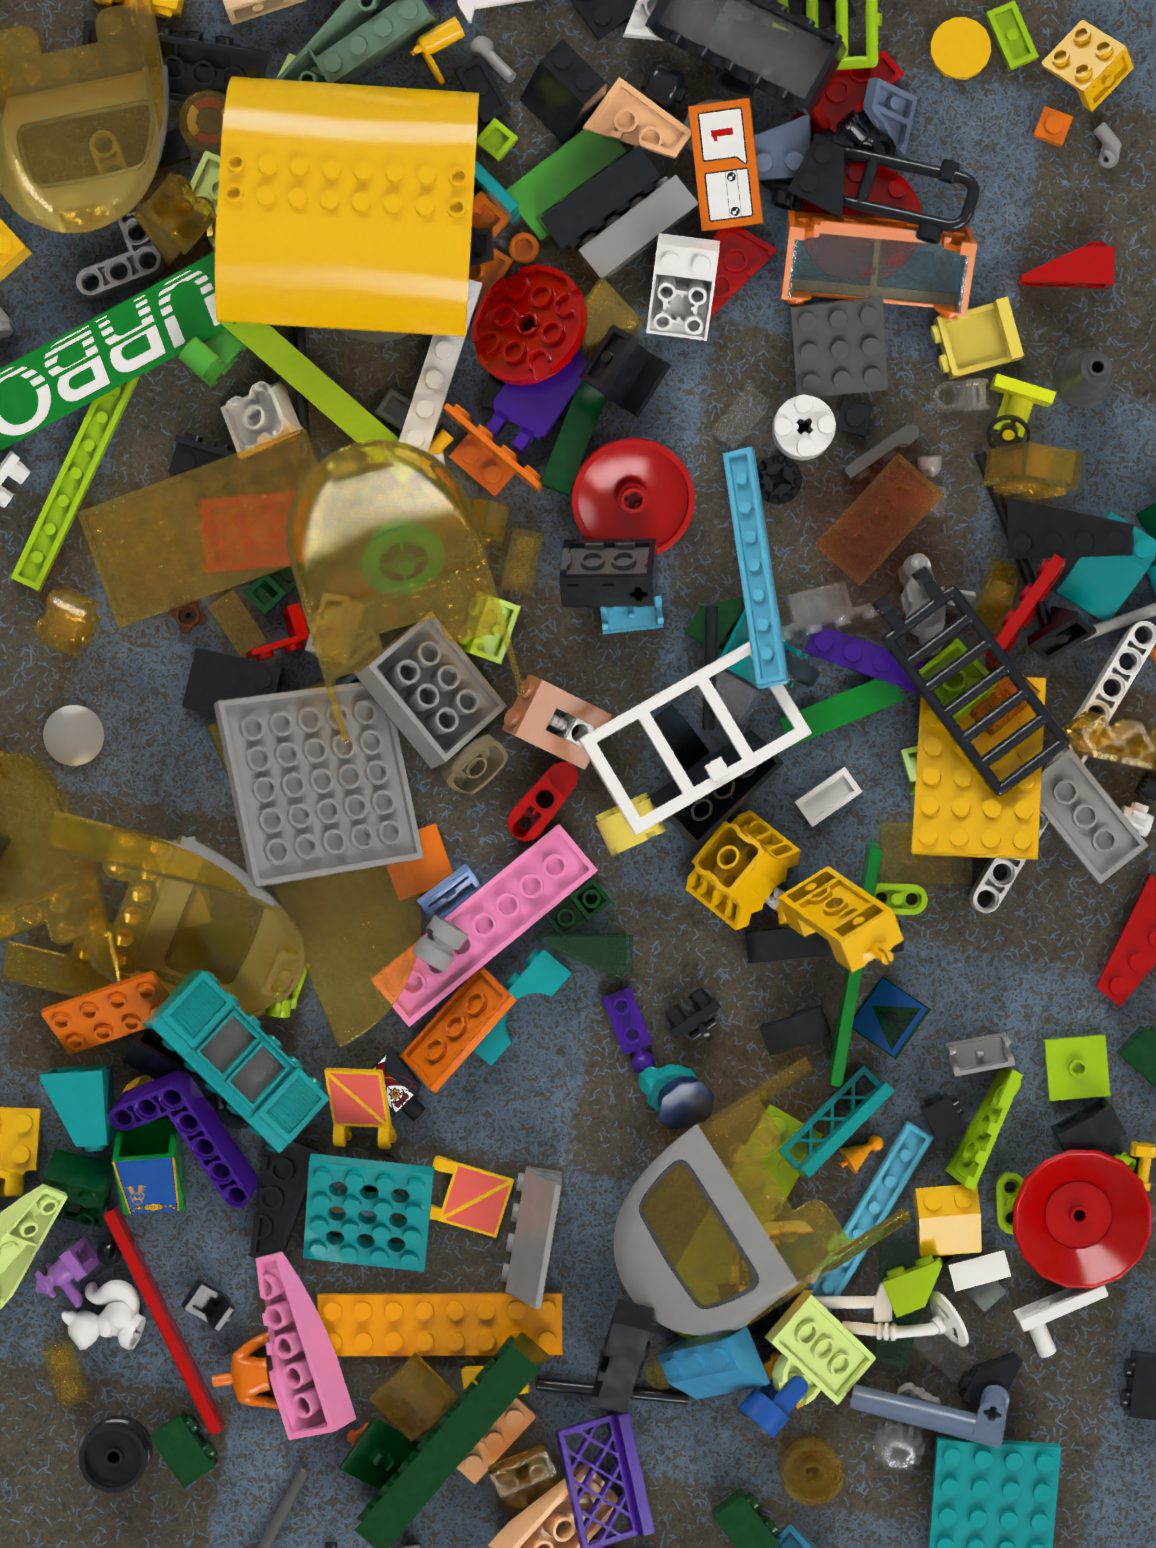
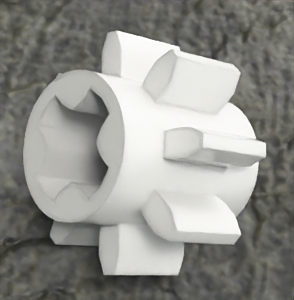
M1132 802L1130 807L1123 805L1121 808L1122 813L1141 836L1146 837L1150 832L1154 819L1153 815L1147 814L1149 806L1138 802Z

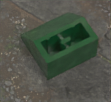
M54 1149L43 1184L63 1191L68 1196L56 1219L63 1218L79 1222L85 1226L102 1227L103 1215L106 1211L113 1182L114 1169L112 1162Z

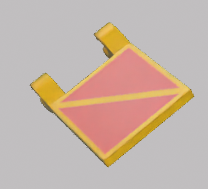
M326 1068L324 1074L328 1097L330 1098L334 1146L345 1147L346 1141L351 1140L352 1132L349 1126L378 1127V1147L390 1149L391 1143H395L397 1140V1134L391 1122L383 1070Z
M436 1155L433 1161L434 1169L450 1173L452 1176L442 1208L431 1204L430 1219L496 1238L515 1179Z

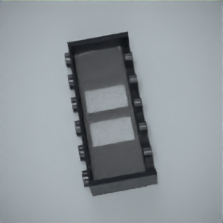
M658 0L645 24L651 34L808 116H811L814 108L819 103L847 51L844 42L841 41L843 37L839 33L829 28L822 31L814 27L816 23L812 19L802 14L795 17L787 13L789 9L775 0H772L770 4L764 0Z

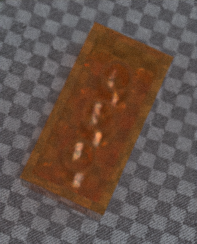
M898 453L818 540L814 547L860 587L942 498L944 493Z

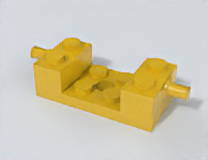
M829 866L778 897L789 926L804 937L815 932L829 941L836 961L851 972L863 968L874 958L888 965V961L891 963L894 958L890 950L893 946L904 940L891 908Z

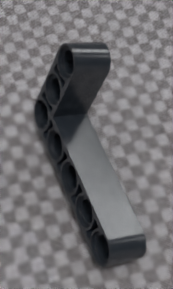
M896 917V920L902 933L901 919ZM793 928L763 929L759 932H745L748 963L833 955L829 941L817 932L806 937ZM903 941L893 946L890 952L904 951Z

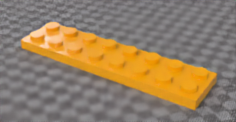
M544 1292L541 1309H535L509 1293H318L317 1295L318 1314L326 1328L336 1356H494L510 1335L516 1338L521 1331L549 1355H563L562 1292Z

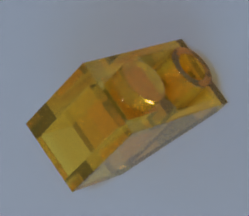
M991 558L973 609L987 628L999 632L1004 617L1012 607L1020 571L1018 567Z

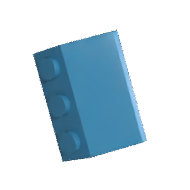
M747 1325L742 1329L723 1335L696 1336L676 1341L657 1355L668 1384L695 1399L766 1386L770 1383Z

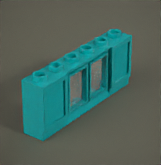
M192 970L142 1025L146 1029H154L164 1039L162 1044L167 1049L176 1051L185 1060L184 1066L191 1072H197L207 1082L205 1084L206 1088L212 1093L219 1094L228 1103L226 1105L228 1110L233 1114L240 1115L249 1124L247 1128L254 1135L261 1136L268 1143L266 1148L269 1151L281 1153L330 1098L323 1092L324 1086L312 1076L309 1078L302 1071L304 1067L295 1057L291 1055L288 1057L281 1050L283 1045L271 1034L267 1036L260 1029L262 1026L260 1021L250 1013L245 1014L238 1007L241 1004L240 1001L228 991L225 993L218 986L219 980L208 970Z

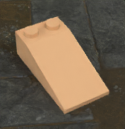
M584 1463L573 1471L574 1479L582 1484L590 1467ZM595 1472L588 1488L599 1494L605 1482ZM565 1478L510 1520L488 1546L490 1548H580ZM609 1488L605 1498L616 1504L619 1498ZM585 1491L579 1501L581 1510L589 1513L597 1497ZM602 1501L594 1518L605 1524L614 1508ZM591 1521L586 1531L588 1542L602 1527Z

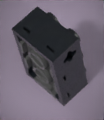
M656 538L564 540L559 574L562 607L611 608L655 606L658 575Z

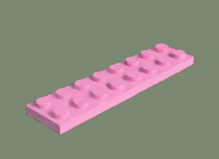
M558 824L444 918L468 934L461 948L453 950L454 959L446 972L433 967L412 952L419 941L417 940L370 980L410 1027L598 870L564 828Z

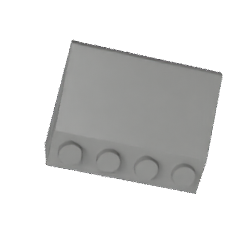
M432 611L418 620L354 673L430 768L446 763L507 707Z
M526 1166L525 1173L518 1174L516 1191L522 1193L520 1204H513L511 1221L517 1223L515 1234H508L506 1251L512 1253L510 1264H503L501 1282H507L505 1290L507 1293L535 1309H541L562 1186V1172Z

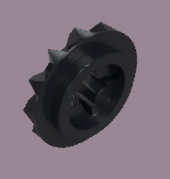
M773 455L764 459L757 466L761 496L766 502L784 504L791 501L799 493L802 485V474L798 464L789 457ZM781 467H783V479L787 480L791 485L780 484L775 489V492H773V480L769 479L770 477L765 474L776 475L781 470Z

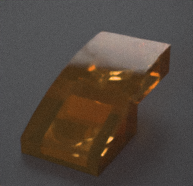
M1022 674L1036 695H1038L1040 691ZM1007 678L996 687L993 694L971 710L970 716L975 721H978L1018 690L1011 680ZM1024 701L985 731L992 736L1018 715L1028 703Z

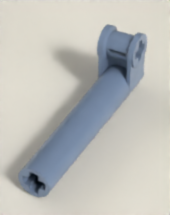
M855 1384L850 1408L1001 1449L1010 1396L1007 1390L999 1385L986 1387L981 1396L978 1414Z

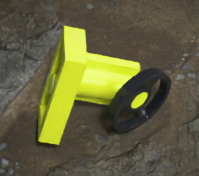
M997 373L993 377L990 390L1003 393L1004 396L997 418L988 427L987 441L989 446L1001 455H1016L1022 452L1030 441V429L1027 422L1033 403L1048 408L1053 404L1056 392ZM992 428L995 430H999L995 433L990 434ZM1026 430L1027 438L1024 444L1022 445L1018 437L1023 438L1024 432ZM1001 439L1005 443H1013L1017 449H1000L992 440Z

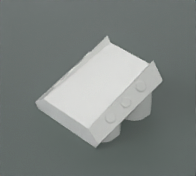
M259 381L252 385L249 395L245 397L234 396L227 401L226 405L220 407L238 456L241 459L296 436L303 430L288 395L289 392L280 381L272 385Z

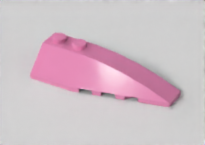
M281 1251L256 1258L260 1297L265 1300L266 1308L265 1312L262 1313L263 1325L268 1326L269 1333L266 1351L267 1355H271L273 1370L269 1371L270 1383L288 1440L335 1432L357 1418L329 1335L313 1301L284 1253Z

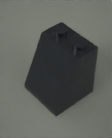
M561 39L540 60L520 101L564 143L593 114L604 99L607 83Z

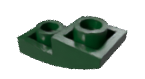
M592 878L544 915V918L561 940H563L612 901L598 882Z

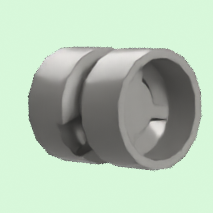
M434 915L426 928L428 935L420 937L412 952L433 967L446 972L454 959L453 950L461 948L468 934L444 918Z

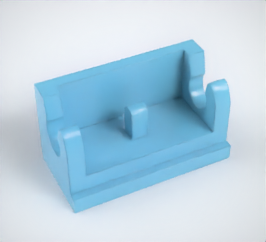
M661 596L655 597V606L600 607L603 634L664 628Z

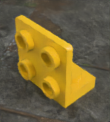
M1081 20L1041 62L1044 69L1074 87L1078 92L1082 105L1091 112L1134 69L1127 47L1085 20Z

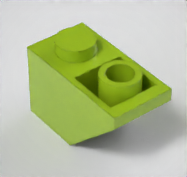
M928 1255L916 1260L915 1267L905 1270L904 1266H900L886 1272L888 1277L883 1279L882 1284L896 1318L926 1306L943 1265L941 1256L934 1259L932 1255Z

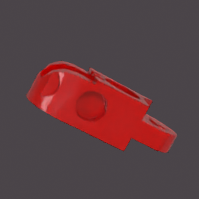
M564 761L557 764L554 763L508 816L507 825L510 833L515 838L521 841H530L541 834L578 783V772L573 764ZM542 790H548L554 796V802L548 808H542L537 804L536 796ZM529 817L532 821L531 827L527 829L521 827V818Z

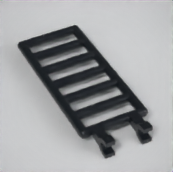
M923 566L911 574V576L924 590L930 601L903 621L885 595L871 604L891 629L882 636V642L993 794L1000 797L1067 748L1070 741L958 587L950 585L942 591L927 567ZM952 600L962 616L907 656L897 640ZM970 625L980 638V641L926 681L915 666ZM989 650L999 666L944 706L934 690ZM1005 676H1008L1018 691L963 731L952 716ZM1026 701L1036 716L981 756L971 741ZM1044 726L1055 741L1002 781H999L989 766Z

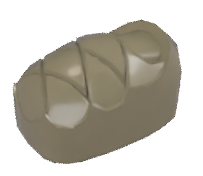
M490 734L481 735L468 742L446 763H443L441 774L444 782L450 788L472 795L483 788L504 767L508 754L505 748Z

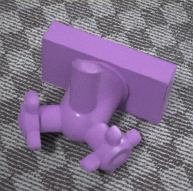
M85 1236L59 1256L60 1259L54 1264L46 1263L45 1267L48 1270L46 1276H43L40 1271L35 1273V1278L37 1279L35 1291L37 1293L48 1294L50 1298H54L56 1293L53 1287L56 1285L65 1292L75 1308L82 1306V1294L74 1285L72 1279L75 1278L78 1282L100 1263L96 1250Z

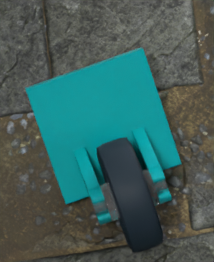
M745 608L720 658L750 641ZM781 629L789 683L783 685L792 688L795 681L813 687L820 672L805 662L808 654L787 644L791 635ZM750 655L726 668L756 686L753 660Z

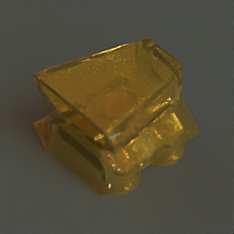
M171 172L145 197L132 213L164 261L170 266L181 253L185 255L196 244L217 217L214 204L210 199L204 196L197 197L192 192L191 184L186 177L179 174L173 175Z
M602 277L595 282L591 291L585 297L588 313L587 327L579 351L591 358L612 324L633 336L642 328L641 318Z

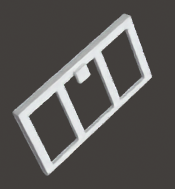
M750 641L579 738L580 745L583 747L635 836L812 734L784 685L769 687L794 729L753 753L709 680L712 676L750 655L752 658ZM698 686L741 760L728 768L721 757L711 761L704 766L710 778L694 787L650 712L691 688ZM637 719L682 792L678 797L643 817L639 816L597 745V742Z

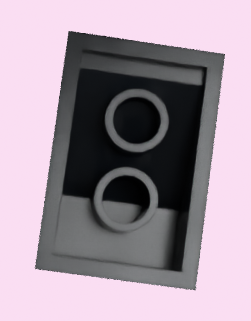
M196 648L182 707L216 715L214 703L217 701L280 693L285 668Z

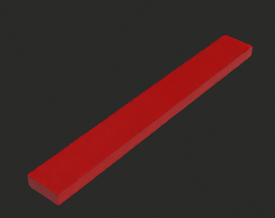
M116 1205L108 1209L103 1217L209 1433L212 1435L222 1431L225 1422L119 1206Z

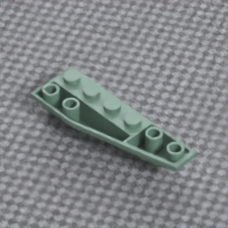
M345 0L277 79L345 84L391 55L439 20L426 0ZM317 66L322 72L323 76L311 71L310 69L312 67Z

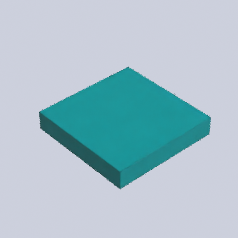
M475 161L474 186L479 191L482 190L487 198L513 224L520 217L518 202L478 161Z

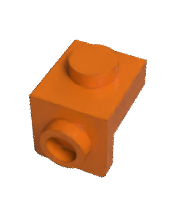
M481 190L477 195H473L472 228H492L494 239L507 225L509 218Z

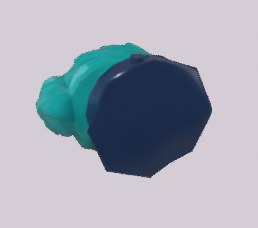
M668 1064L662 1068L651 1066L639 1073V1089L641 1092H645L647 1103L659 1111L658 1118L671 1130L692 1128L711 1116L714 1094L702 1081L697 1079L690 1068L679 1064Z

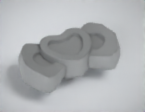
M911 1382L904 1383L898 1388V1395L941 1405L939 1397L932 1396V1394L925 1392L924 1388L916 1387Z

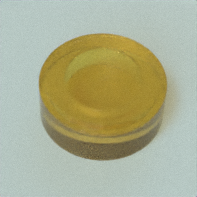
M658 1357L652 1359L647 1364L645 1370L647 1382L650 1386L659 1390L670 1387L671 1385L668 1384Z

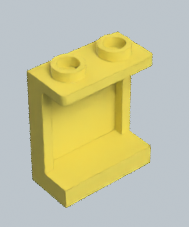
M1008 296L996 299L991 304L967 310L966 317L958 316L957 319H945L937 316L933 320L934 325L930 326L932 340L934 344L939 343L942 355L938 356L940 369L943 374H948L949 379L1018 361L1024 356Z

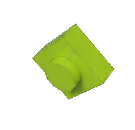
M494 118L479 135L476 145L499 163L518 141V137Z

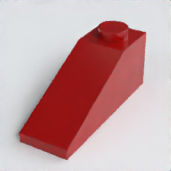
M1102 241L1088 242L1087 246H1082L1021 275L1017 279V286L1108 289L1114 284L1115 247L1106 246V242Z

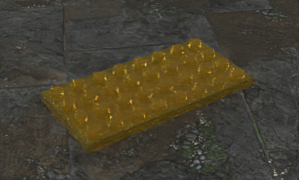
M306 428L77 512L118 628L132 625L182 605L195 602L348 546Z

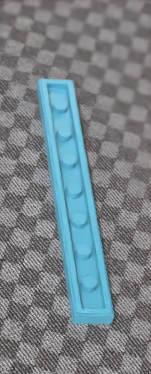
M751 446L722 454L756 687L763 689L789 683L756 456L755 450Z
M906 1121L814 1277V1293L810 1294L813 1296H841L934 1138L933 1135Z

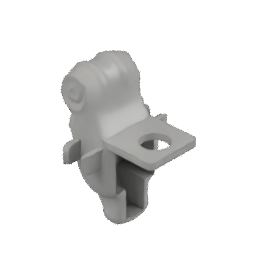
M921 553L908 556L898 572L899 582L904 588L900 596V602L906 618L930 601L924 590L911 576L919 568L926 566L934 578L929 558ZM960 590L969 604L976 598V592ZM953 601L946 603L909 631L918 637L921 645L944 629L946 609L958 610ZM941 646L940 648H938L936 651H934L932 654H930L929 656H934V655L938 654V653L940 652L942 646Z

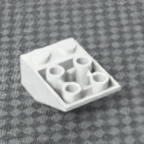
M659 233L646 333L707 341L720 241Z

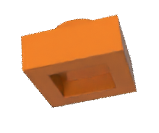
M1044 106L1032 137L1061 148L1073 116Z

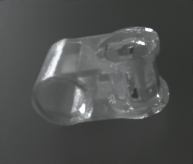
M975 378L943 382L932 390L929 398L930 405L934 410L942 413L989 411L990 405L987 404L986 385L989 384L987 378ZM940 390H946L951 394V404L946 405L939 400Z

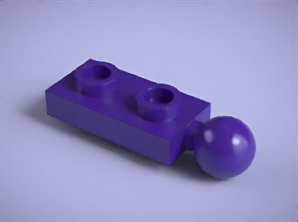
M631 987L602 997L623 1054L633 1052L634 1057L631 1061L633 1071L639 1075L646 1068L655 1067V1058L644 1049V1047L651 1045L652 1042Z

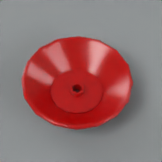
M1070 1149L1043 1160L1024 1179L1013 1203V1234L1022 1257L1041 1277L1066 1288H1097L1120 1279L1141 1259L1152 1234V1204L1143 1181L1124 1161L1099 1150ZM1077 1210H1082L1083 1217L1079 1220L1074 1219V1213Z

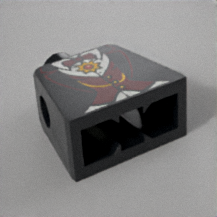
M392 1046L371 1069L383 1070L391 1119L401 1109L414 1122L426 1109L414 1097L422 1085Z

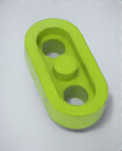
M877 883L875 896L877 893L883 892L886 895L884 904L891 908L894 914L916 915L921 913L927 906V893L916 884ZM910 893L915 894L917 898L913 905H908L906 902V896Z
M1011 1171L1000 1174L994 1185L996 1222L1007 1234H1013V1222H1007L1006 1215L1013 1212V1203L1024 1181L1019 1174ZM1007 1182L1015 1183V1189L1012 1192L1005 1191L1004 1187Z

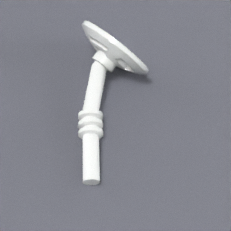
M938 1291L931 1292L929 1297L930 1308L933 1314L930 1323L897 1326L893 1322L891 1325L889 1322H885L884 1325L883 1322H878V1324L842 1322L852 1334L876 1336L877 1340H881L883 1337L884 1340L888 1341L890 1338L891 1341H895L896 1338L942 1335L944 1333L951 1341L961 1347L969 1343L968 1332L960 1315L950 1301ZM953 1328L956 1329L958 1338H957L956 1336H954V1329H953Z

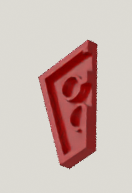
M885 50L878 53V65L874 68L835 71L818 103V106L832 124L827 129L833 136L838 132L836 125L839 121H842V117L846 119L845 115L849 111L856 110L859 114L863 111L869 78H880L894 85L904 76V72Z

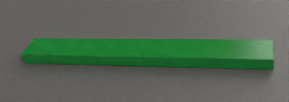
M867 841L859 887L875 897L882 849L878 842ZM845 968L827 1075L832 1086L841 1087L843 1085L862 968L854 972Z

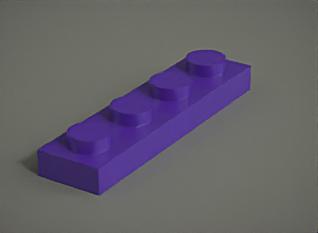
M818 624L814 625L804 653L920 695L887 649ZM921 661L915 667L919 671L927 663Z

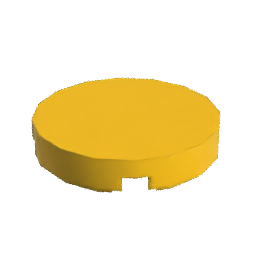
M956 17L943 22L934 32L930 43V58L934 67L943 76L959 80H967L978 75L986 66L991 54V39L986 29L977 21L967 17Z

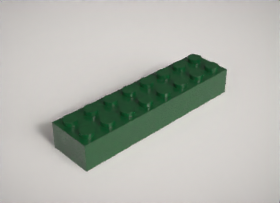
M522 1331L516 1338L510 1335L494 1354L497 1361L491 1358L474 1378L477 1384L471 1381L454 1402L458 1407L452 1404L435 1424L439 1430L434 1426L359 1514L357 1518L361 1523L355 1531L374 1548H389L532 1380L550 1355Z

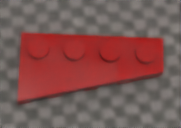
M742 227L717 231L712 240L720 241L710 318L777 253V248Z
M1150 873L1095 985L1100 992L1119 1007L1156 964V877Z

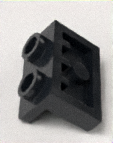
M185 433V437L176 435L175 442L177 444L168 473L228 491L238 459V455L231 452L233 447L215 441L214 446L202 443L203 437L191 433Z

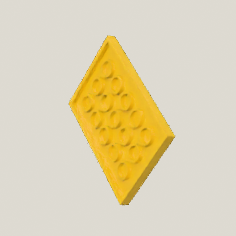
M1004 677L998 682V686L990 696L963 719L957 721V724L963 731L1018 690L1008 677ZM1024 677L1045 706L1046 678ZM922 696L920 699L912 854L1038 860L1042 766L1000 797L995 796ZM1024 701L973 739L971 743L979 754L983 756L1034 718L1036 714L1028 703ZM1044 726L989 766L999 781H1002L1043 750Z

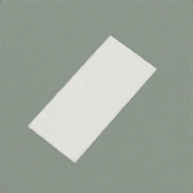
M1005 1250L948 1265L955 1292L1011 1277Z

